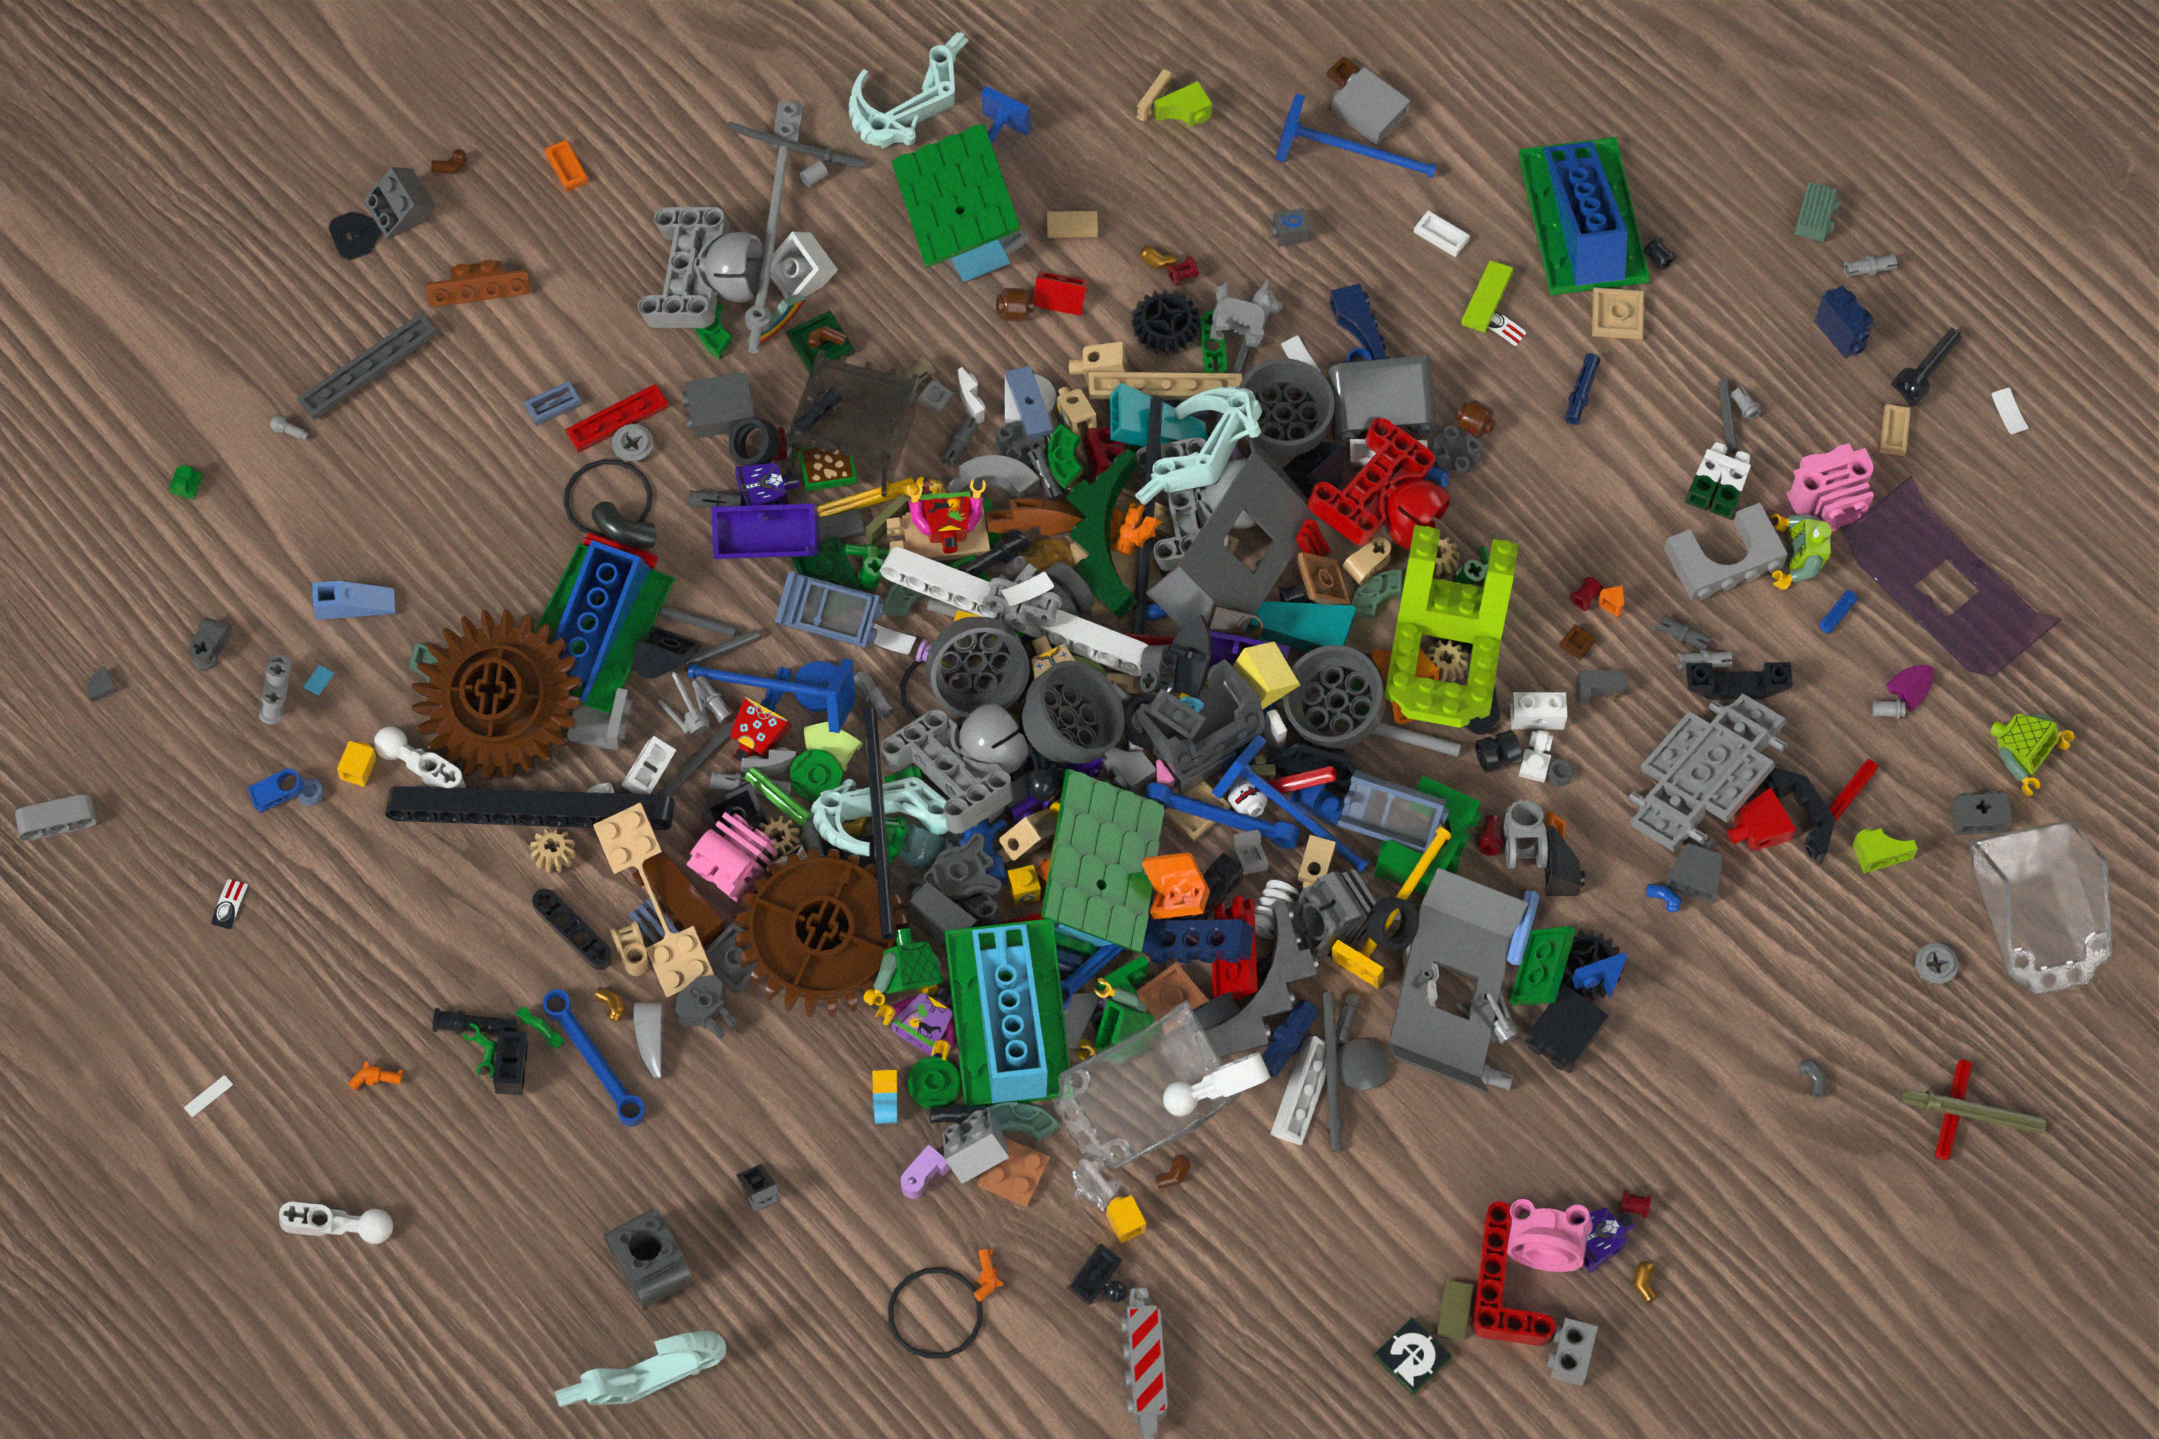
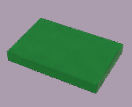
M1564 926L1530 931L1510 997V1003L1520 1006L1556 1001L1576 933L1574 928Z

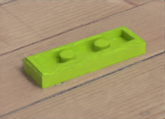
M1489 261L1461 320L1463 326L1486 332L1514 273L1513 267Z

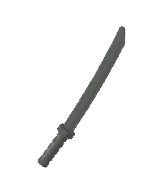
M731 121L728 122V127L741 135L778 147L786 146L789 150L824 159L823 163L826 164L834 162L860 169L864 167L865 159L834 153L829 148L823 150L800 144Z
M734 724L724 727L682 768L664 790L659 789L656 794L673 798L672 796L686 780L730 737Z

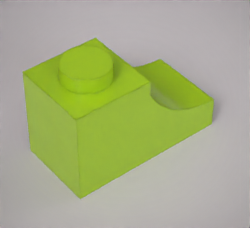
M1197 81L1155 100L1153 115L1157 121L1178 119L1186 122L1190 127L1195 124H1202L1211 117L1212 103Z
M1868 828L1860 831L1852 845L1863 873L1913 860L1918 850L1914 840H1895L1884 834L1882 828L1876 830Z

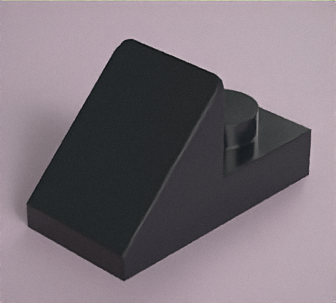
M762 1164L736 1175L754 1212L778 1202L777 1194L780 1193L777 1185Z

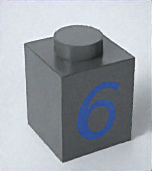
M1304 208L1274 213L1273 223H1270V233L1272 238H1276L1278 247L1308 242L1309 226Z

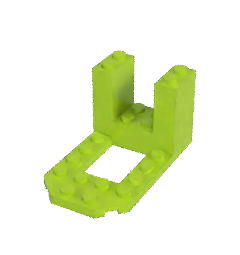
M1415 525L1398 613L1385 698L1391 703L1396 702L1401 707V713L1409 719L1461 728L1468 725L1471 719L1476 717L1482 719L1490 715L1501 637L1514 579L1519 543L1507 540H1492L1484 585L1479 587L1472 584L1432 578L1441 529ZM1422 635L1473 644L1467 686L1415 676Z

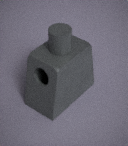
M1708 837L1704 844L1698 843V846L1687 843L1669 873L1665 886L1672 888L1674 891L1713 904L1718 892L1723 858L1720 853L1713 851L1716 841Z

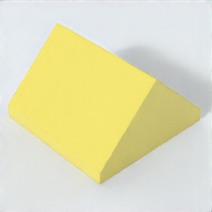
M1275 642L1244 648L1232 666L1259 695L1262 710L1300 686L1299 681Z

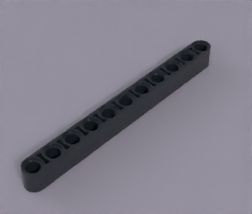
M394 786L388 792L385 816L391 820L403 822L594 828V824L638 803H642L652 829L668 830L672 827L675 801L669 796L647 794Z

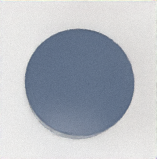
M306 778L304 779V788L297 796L302 804L314 806L322 801L324 789L319 780Z

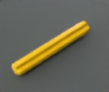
M909 477L818 505V517L821 518L861 509L897 498L901 494L906 495L905 486L915 482L913 478Z

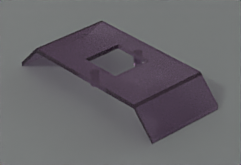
M1912 475L1843 532L1857 564L1969 672L1992 678L1995 677L2062 619L2035 612L1925 506ZM1946 559L1979 590L1978 593L1948 618L1932 603L1933 599L1931 596H1925L1914 586Z

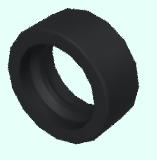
M755 417L744 418L739 421L732 429L729 437V450L732 457L737 463L745 466L771 463L779 449L777 429L770 422ZM755 428H760L763 434L761 450L754 457H748L745 450L747 436Z
M1154 695L1136 697L1124 710L1125 726L1123 733L1132 744L1141 748H1152L1154 743L1148 735L1142 734L1134 728L1132 716L1142 703H1152L1156 698Z
M1394 896L1383 897L1376 902L1367 920V930L1370 938L1376 944L1393 950L1403 949L1409 945L1415 938L1419 928V914L1416 907L1411 902ZM1399 908L1401 913L1399 928L1394 935L1388 938L1386 935L1387 919L1395 909Z
M1227 992L1187 1012L1185 1017L1193 1033L1196 1034L1228 1019L1240 1010L1232 994Z

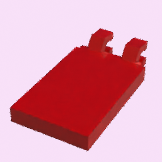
M1239 895L1233 898L1232 907L1226 909V904L1223 903L1215 906L1214 920L1243 919L1254 928L1250 959H1240L1238 963L1224 960H1215L1212 963L1213 999L1230 992L1236 1001L1257 992L1255 915H1253L1255 913L1254 899L1249 898L1244 901V896Z

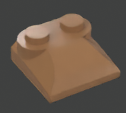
M1303 552L1298 554V566L1310 600L1315 601L1316 604L1326 606L1351 605L1336 559Z

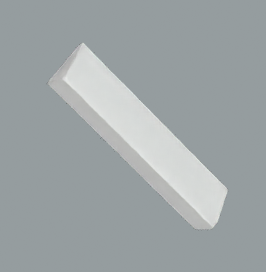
M1316 1036L1305 1038L1300 1048L1271 1131V1135L1298 1145L1303 1144L1327 1075L1325 1041Z

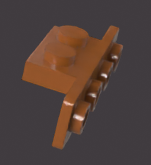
M485 260L477 264H458L450 267L451 280L426 283L430 307L531 293L528 271L518 270L502 273L500 260Z

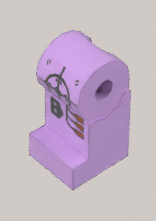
M928 1144L901 1176L902 1193L908 1198H919L925 1191V1185L936 1173L943 1177L950 1170L945 1157Z

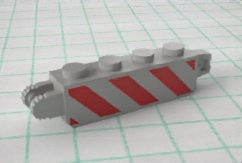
M1134 1288L1130 1290L1129 1307L1126 1309V1316H1121L1122 1333H1127L1128 1343H1123L1124 1360H1129L1130 1370H1125L1126 1387H1131L1132 1397H1127L1128 1414H1133L1134 1423L1139 1422L1141 1439L1157 1438L1158 1421H1162L1167 1416L1168 1409L1161 1310L1155 1305H1151L1147 1288Z

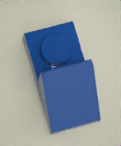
M1326 784L1293 792L1289 800L1298 808L1333 827L1336 826L1342 815L1345 800L1326 791Z
M1624 952L1575 969L1572 980L1576 989L1583 986L1585 988L1594 987L1601 980L1609 998H1611L1625 965L1626 953Z

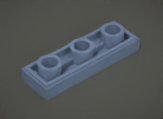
M1031 366L1006 371L1005 377L1028 439L1053 434L1054 429Z

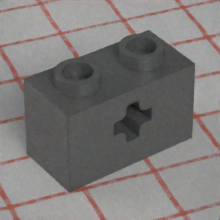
M1989 791L1984 794L1973 795V793L1965 792L1955 796L1950 806L1955 835L2007 833L2012 824L2008 793Z

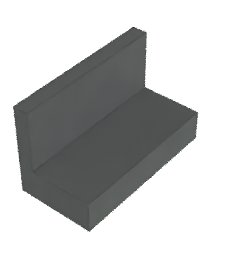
M1162 688L1150 706L1142 703L1139 707L1178 735L1190 740L1193 739L1206 719Z

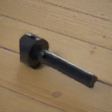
M1951 327L1916 369L1904 368L1891 383V386L1903 396L1909 406H1917L1930 391V384L1927 378L1962 339L1960 335L1962 332L1959 329L1955 330Z

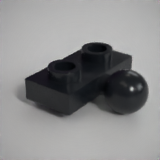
M1102 1243L1098 1244L1067 1289L1087 1305L1092 1304L1102 1289H1105V1295L1109 1301L1114 1303L1121 1302L1127 1295V1288L1121 1281H1111L1110 1277L1123 1260Z

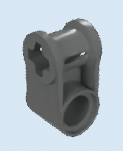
M208 617L202 620L195 637L189 645V652L195 668L204 671L211 669L215 665L220 653L231 637L232 627L230 625Z
M1172 645L1147 646L1143 650L1140 687L1144 692H1156L1158 694L1161 688L1170 694L1173 692L1177 655L1171 653Z
M981 892L967 900L965 898L960 900L962 909L977 920V927L1003 924L997 903L991 898L990 894Z

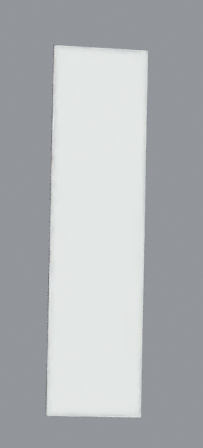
M225 1075L186 1105L184 1109L193 1118L233 1084Z

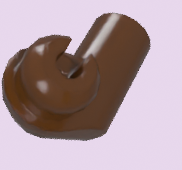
M1182 1154L1176 1155L1173 1158L1174 1163L1170 1172L1155 1176L1159 1189L1180 1184L1184 1181L1190 1169V1162L1186 1156Z

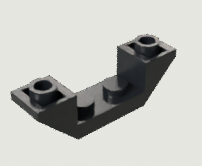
M1765 662L1762 671L1713 672L1712 663H1686L1685 665L1687 689L1709 700H1737L1742 693L1753 700H1760L1793 687L1791 662Z
M1774 768L1763 780V787L1765 790L1771 788L1778 799L1794 792L1797 803L1805 807L1811 824L1817 828L1808 833L1804 843L1805 850L1808 856L1812 859L1814 858L1817 864L1820 865L1823 863L1828 851L1835 818L1807 776Z

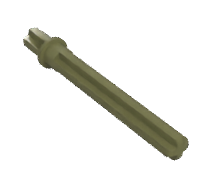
M1906 1088L1902 1095V1101L1905 1104L1922 1107L1923 1111L1926 1112L1929 1109L2040 1134L2044 1133L2047 1122L2044 1118L1934 1094L1932 1090L1923 1092Z

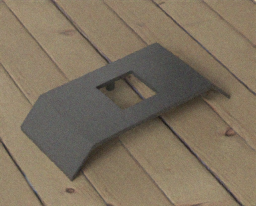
M1251 437L1248 438L1252 451L1251 455L1177 567L1146 592L1181 628L1199 615H1203L1208 624L1214 603L1256 613L1298 549L1299 545L1295 538L1305 520L1311 519L1316 521L1318 518L1308 508L1310 497ZM1243 510L1274 540L1263 558L1256 561V569L1253 573L1222 544V541ZM1252 618L1242 621L1240 625L1242 632H1244Z
M1441 868L1436 870L1419 906V928L1410 945L1388 1046L1395 1059L1481 1092H1488L1482 1080V1073L1495 1012L1486 994L1490 992L1498 1004L1511 939L1527 908L1528 902ZM1433 963L1476 979L1468 1020L1424 1003L1429 978L1432 976L1431 968Z

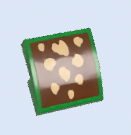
M849 441L798 449L806 492L857 484Z

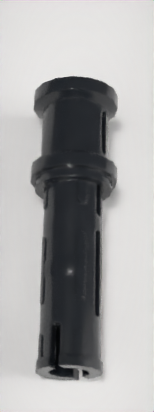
M1016 530L1011 533L1009 538L997 541L993 549L960 566L958 570L967 572V574L977 576L999 562H1009L1019 552H1026L1029 549V542L1022 532Z
M435 1008L432 1030L433 1032H438V1030L455 1031L456 1034H461L464 1031L476 1032L475 1028L469 1025V1023H472L480 1028L481 1033L499 1034V1031L516 1032L517 1019L466 1015V1012H463V1010L447 1012L441 1011L440 1008Z

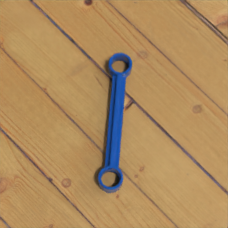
M1149 783L1144 798L1164 805V809H1175L1246 832L1259 830L1262 837L1269 838L1275 845L1286 849H1293L1297 846L1301 832L1298 827L1290 823H1270L1173 793L1171 788L1160 783Z
M1151 897L1149 906H1152L1154 897ZM1148 917V921H1165V920H1166V918L1152 919V918H1149V917ZM1115 944L1103 946L1067 979L1060 981L1061 990L1068 997V1000L1063 1003V1009L1066 1010L1070 1006L1072 995L1125 948Z
M558 989L549 991L543 999L546 1016L551 1020L559 1021L617 1104V1114L620 1122L626 1126L640 1124L645 1117L643 1101L639 1097L630 1095L571 1012L568 994ZM554 998H562L567 1002L565 1009L560 1012L550 1011L547 1005ZM629 1103L637 1104L641 1108L639 1115L634 1118L624 1117L621 1109Z

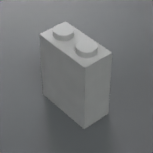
M1365 67L1358 73L1354 72L1349 77L1347 85L1342 90L1340 88L1337 89L1331 97V113L1375 145H1378L1408 114L1410 106L1408 98Z

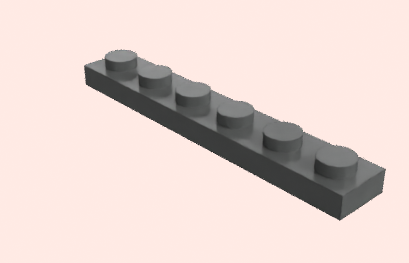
M422 313L418 314L297 398L298 404L314 421L437 335L436 329Z

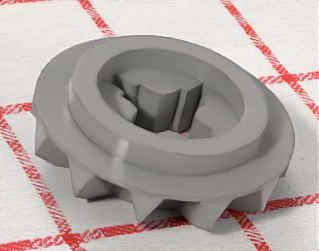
M625 425L614 434L612 448L616 457L619 456L624 462L633 461L636 463L641 459L646 460L647 455L652 452L653 437L641 425ZM627 439L633 443L638 441V450L634 447L628 448Z
M1928 944L1921 948L1916 956L1915 969L1918 970L1920 978L1926 979L1929 984L1939 983L1942 985L1945 982L1951 981L1958 971L1959 964L1956 954L1943 944ZM1933 957L1938 963L1944 964L1940 967L1939 973L1935 967L1928 966L1932 964Z

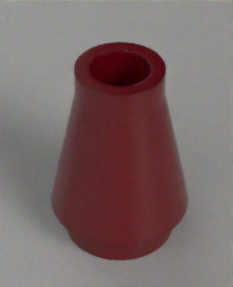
M1487 815L1485 817V822L1477 842L1479 851L1486 856L1498 855L1504 847L1500 825L1501 819L1496 815Z

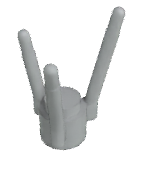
M673 672L672 676L689 709V712L684 716L685 721L662 699L658 700V704L682 728L685 735L690 733L692 737L699 736L710 728L709 723L711 722L703 706V699L695 690L699 710L695 709L678 674Z
M1488 992L1486 996L1498 1017V1020L1493 1023L1490 1040L1492 1043L1499 1041L1501 1045H1504L1519 1035L1518 1028L1512 1020L1501 992L1498 1002L1502 1012L1492 994ZM1456 1003V1007L1468 1017L1470 1011L1461 1003Z

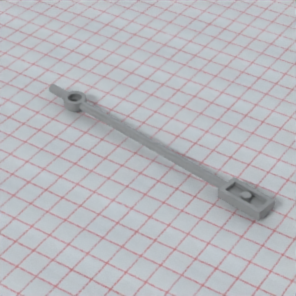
M778 101L773 136L799 142L803 103ZM786 146L779 147L755 306L749 308L745 314L746 327L751 331L748 351L752 354L758 353L761 332L766 331L771 325V314L765 308L789 154V148Z

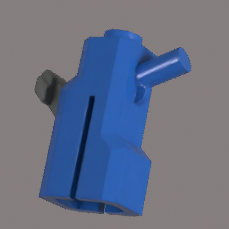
M985 818L977 826H973L963 832V838L955 843L949 838L945 839V849L964 845L974 833L982 834L985 838L983 851L994 860L993 868L987 870L986 873L1000 880L1002 886L1006 885V873L1002 857L994 853L992 846L994 835L1008 826L1003 818L987 826Z

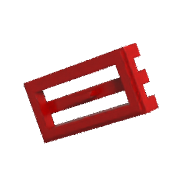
M1306 519L1295 538L1303 553L1316 554L1317 556L1325 557L1324 554L1329 555L1331 550L1315 520Z

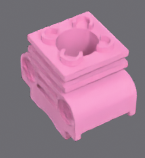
M1847 443L1825 454H1812L1803 457L1800 462V469H1796L1793 472L1795 479L1792 488L1786 492L1793 510L1798 515L1810 514L1820 518L1821 521L1828 522L1832 532L1847 524L1856 525L1861 523L1866 518L1874 497L1872 491L1868 492L1870 488L1869 480L1874 467L1866 448L1853 452L1850 443Z
M725 812L722 817L732 826L728 828L720 821L716 824L725 833L724 837L712 829L708 830L690 852L692 857L686 865L708 882L715 883L720 890L740 904L744 894L754 892L755 889L753 888L752 881L757 876L764 877L766 871L756 862L757 858L767 865L771 863V860L762 851L765 849L774 857L778 852L772 847L774 842L758 829L752 832L753 827L736 813L731 817Z

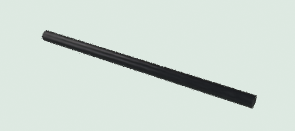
M1152 397L1150 400L1144 486L1152 480L1153 465L1159 460L1164 400L1159 397ZM1156 496L1144 505L1145 510L1142 522L1147 516L1154 518ZM1152 537L1144 542L1143 548L1138 547L1134 596L1138 603L1134 606L1132 633L1145 635L1148 598L1146 592L1149 586Z
M866 708L863 713L881 938L891 940L895 937L877 710L875 708Z

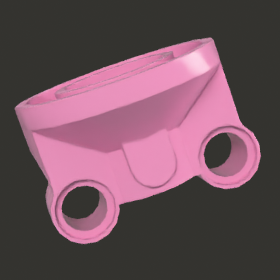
M1519 1199L1511 1205L1512 1225L1507 1254L1511 1259L1521 1265L1549 1272L1574 1271L1583 1266L1587 1236L1593 1228L1591 1217L1586 1207L1579 1204L1573 1205L1566 1212L1549 1208L1535 1209L1532 1202L1526 1199ZM1524 1212L1530 1213L1525 1219L1518 1218ZM1577 1218L1585 1219L1579 1225L1573 1224V1221Z

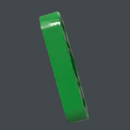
M1207 311L1200 318L1203 372L1226 373L1225 336L1223 340L1210 338V325L1208 321L1213 319L1214 311ZM1215 341L1221 347L1216 351H1211L1206 347V344ZM1213 359H1217L1218 372H1214L1212 368Z

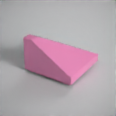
M1159 759L1156 761L1157 783L1166 785L1173 790L1175 778L1162 760Z

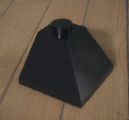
M1322 441L1312 450L1297 455L1283 470L1309 497L1313 488L1319 482L1330 483L1338 489L1341 485L1346 448L1342 445Z
M653 626L637 642L630 670L638 672V675L644 678H657L685 664L701 649L702 643Z
M1549 826L1547 831L1548 861L1547 867L1544 868L1546 896H1578L1581 886H1585V872L1580 870L1578 858L1555 826Z

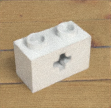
M1513 692L1510 704L1511 729L1564 730L1567 720L1566 693Z

